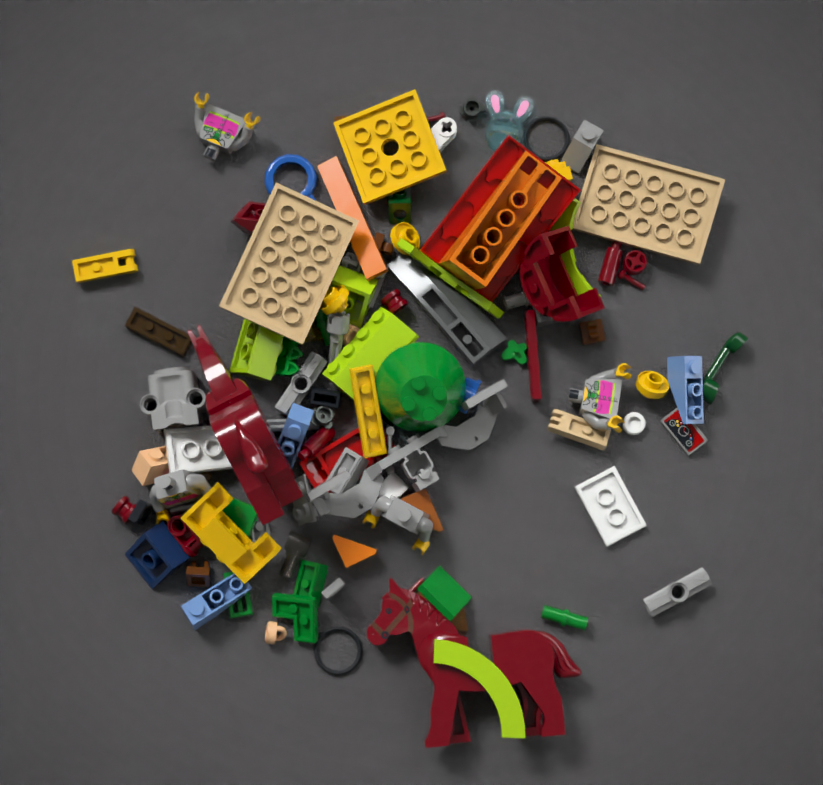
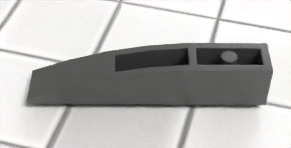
M401 253L387 265L389 270L471 367H474L507 339L478 304L457 291L409 255Z

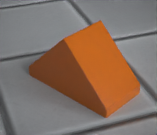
M333 535L332 539L346 568L376 555L377 549Z

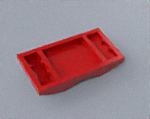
M359 427L321 449L313 458H306L304 461L299 462L314 488L327 480L345 447L364 457ZM383 427L386 448L388 451V435L385 434V429ZM388 452L384 455L365 458L369 460L365 469L387 457Z

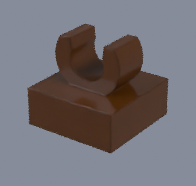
M376 232L374 239L380 253L391 256L394 249L393 244L384 242L385 234Z
M602 319L579 323L583 346L606 341Z
M192 561L191 566H187V586L210 587L211 573L208 561H205L204 567H196V561Z

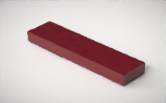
M527 310L524 314L530 395L532 402H539L542 396L535 310Z

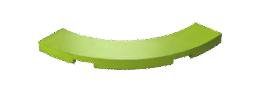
M574 198L549 231L569 226L570 230H572L581 202ZM571 249L561 254L577 294L580 295L593 289L583 274L581 275L578 271L574 250Z
M402 238L397 243L398 247L410 257L420 262L429 271L477 303L485 311L497 319L501 318L504 312L495 304L451 275L416 247Z
M434 639V663L461 669L475 678L489 693L500 718L501 737L525 738V723L519 699L501 670L481 653L467 646L452 641Z

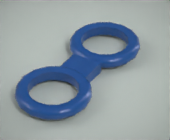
M286 154L270 163L265 173L264 182L269 195L274 188V175L276 171L284 165L296 164L301 166L308 176V183L300 194L315 200L312 194L316 188L317 175L313 165L307 159L299 155Z

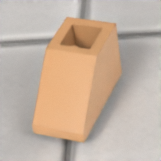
M166 446L139 451L132 472L142 486L154 484L155 477L169 473Z

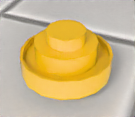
M401 222L391 229V241L398 252L408 255L397 245L401 238L419 249L420 236L412 225Z
M343 285L329 288L320 309L326 315L337 312L339 314L342 313L348 306L349 291Z
M643 371L636 379L635 385L637 390L648 399L663 398L669 390L668 380L657 372Z

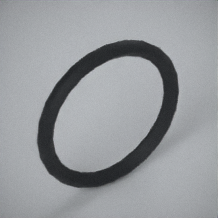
M550 116L536 118L527 126L523 140L525 148L541 160L551 161L560 158L566 152L570 143V135L568 129L560 120ZM541 121H551L558 124L565 134L564 147L558 154L551 157L539 156L530 148L528 143L529 131L535 124Z
M340 626L331 627L322 632L318 637V641L314 646V656L317 664L325 672L332 675H344L351 672L359 664L362 657V644L352 630ZM331 632H345L356 642L357 657L354 663L344 670H332L326 667L320 659L319 645L322 639Z

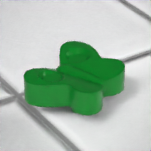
M509 340L508 348L502 352L501 359L507 361L513 358L518 364L524 365L527 362L524 353L527 345L525 343L517 344L514 340Z

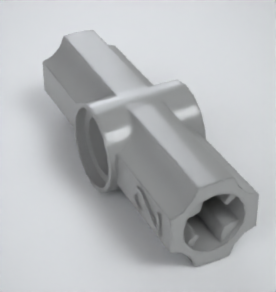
M312 351L298 373L292 378L290 385L275 408L288 416L292 403L300 405L306 395L311 392L312 386L328 364V361ZM300 379L308 382L304 390H298L295 387L296 382Z
M701 567L645 597L642 601L647 612L653 617L673 605L685 601L688 597L707 588L712 583L707 572ZM676 585L682 589V595L678 599L672 595V589Z

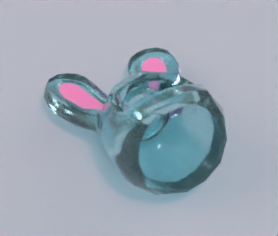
M497 90L489 92L486 97V105L490 115L485 132L487 145L496 151L508 135L521 144L523 136L522 123L533 111V100L528 96L520 97L516 102L513 112L504 110V98L501 92Z

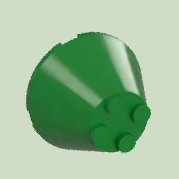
M413 342L392 351L381 363L375 379L379 406L386 418L400 428L415 432L431 431L448 423L461 408L466 391L465 376L457 359L443 347L429 342Z

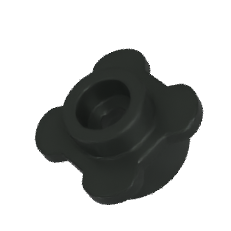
M473 96L467 97L464 105L459 108V113L467 116L470 122H476L479 114L485 111V105Z
M316 405L313 408L314 417L311 418L312 425L324 426L325 429H330L333 425L331 421L335 415L334 409L328 406Z

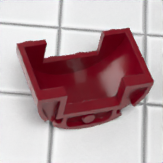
M569 226L542 233L535 237L525 249L524 261L520 265L522 288L531 305L542 315L546 314L553 318V320L562 322L573 321L605 308L596 288L580 295L577 294L562 260L561 254L578 246Z

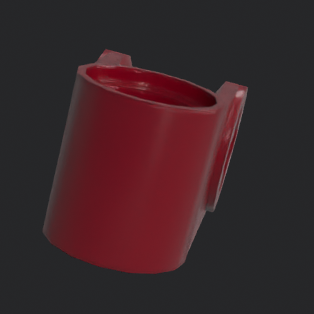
M185 513L170 518L168 521L169 532L178 541L187 555L195 557L198 554V550L204 545L200 538L181 519ZM180 520L184 524V529L180 525Z

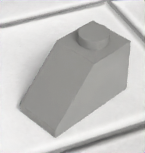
M584 119L561 162L565 161L566 167L570 166L572 171L579 174L604 130Z

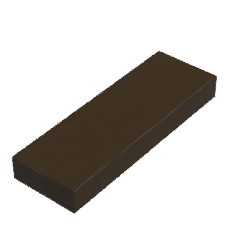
M137 307L133 308L124 325L126 328L185 357L192 344L188 333Z

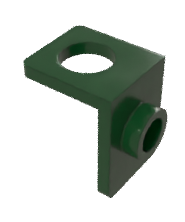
M411 187L389 195L390 224L411 223ZM401 209L406 212V216L397 218L393 213Z

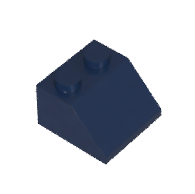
M163 521L146 531L125 553V556L151 589L159 585L191 557L183 551L181 545L169 532L168 527Z

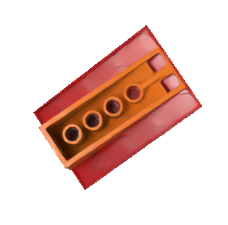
M508 135L441 223H439L420 251L468 287L493 302L520 268V265L523 264L524 251L529 243L538 235L546 233L551 229L581 189Z

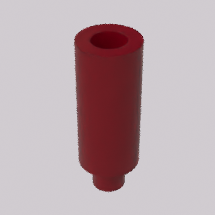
M613 241L612 246L607 248L598 282L603 285H614L623 253L620 250V242Z
M324 426L320 427L301 445V452L298 453V457L303 461L306 458H313L335 437V430L332 427L330 429H325Z

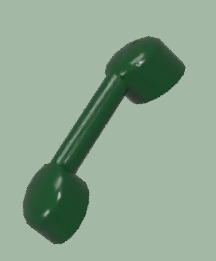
M737 332L727 339L703 378V401L710 405L713 403L719 388V384L713 381L728 355L730 353L734 354L747 341L748 337L744 334Z

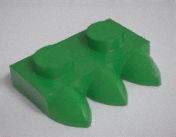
M283 337V349L277 358L275 375L292 377V374L300 370L295 364V360L303 354L298 349L299 343Z

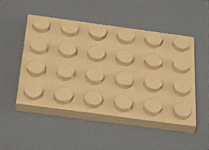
M596 144L579 198L581 204L577 210L572 230L700 265L725 179Z
M275 183L219 307L303 345L359 221L279 183Z

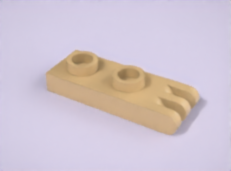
M558 409L553 410L550 424L547 428L549 432L603 451L606 448L611 430L594 429L584 418Z

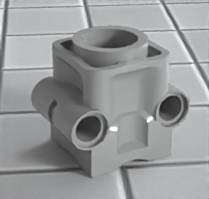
M173 367L157 370L154 372V375L148 376L150 394L142 397L140 408L146 415L152 418L154 431H157L158 434H164L165 429L204 426L202 413L207 412L205 404L206 394L198 388L197 374L193 370H190L189 367ZM197 397H203L199 405H194ZM153 403H157L156 409L150 411V406Z

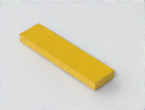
M373 365L349 368L364 458L387 454Z

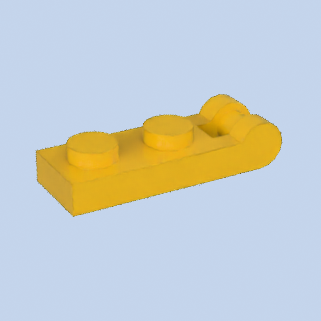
M126 249L72 260L76 282L82 283L138 272V265L134 262V257H136L135 249ZM125 259L126 265L120 266L119 260Z

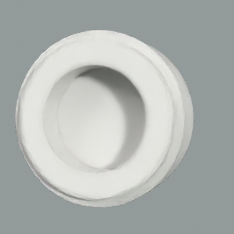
M629 413L623 419L625 422L622 423L623 430L629 435H638L645 428V419L639 413Z

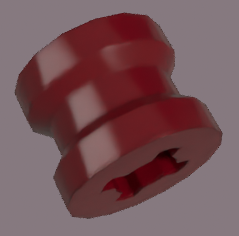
M631 251L623 260V269L629 275H638L646 267L647 259L641 251Z
M399 289L393 290L380 301L394 315L409 304L406 299L400 296L401 292Z
M125 495L115 505L111 513L121 517L122 522L127 524L131 521L128 518L137 504H132L130 498Z

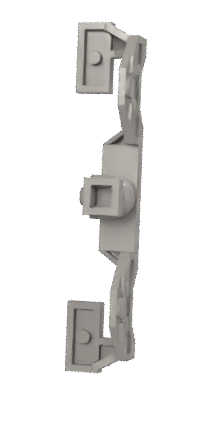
M504 379L465 400L461 404L464 411L476 404L478 406L474 416L456 427L443 425L421 437L419 434H416L407 439L408 445L403 448L397 445L388 450L389 456L365 469L359 484L344 493L335 494L328 493V491L351 478L348 470L320 484L304 496L308 502L312 501L320 516L332 515L354 519L374 506L384 481L381 475L382 470L400 459L403 460L401 467L408 479H414L415 481L412 484L415 491L418 492L439 480V477L435 471H432L434 464L427 452L421 451L419 448L436 439L441 447L469 451L488 440L498 412L508 407L499 392L508 385Z

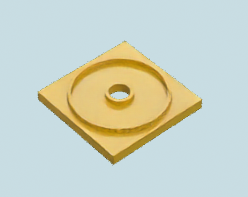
M415 89L333 122L364 205L447 172ZM389 141H394L399 145L397 153L392 156H387L383 152L384 145Z

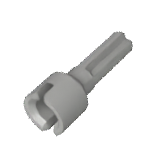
M345 311L340 314L337 312L327 315L326 330L330 333L328 365L341 353L344 335L349 332L350 313L346 314Z

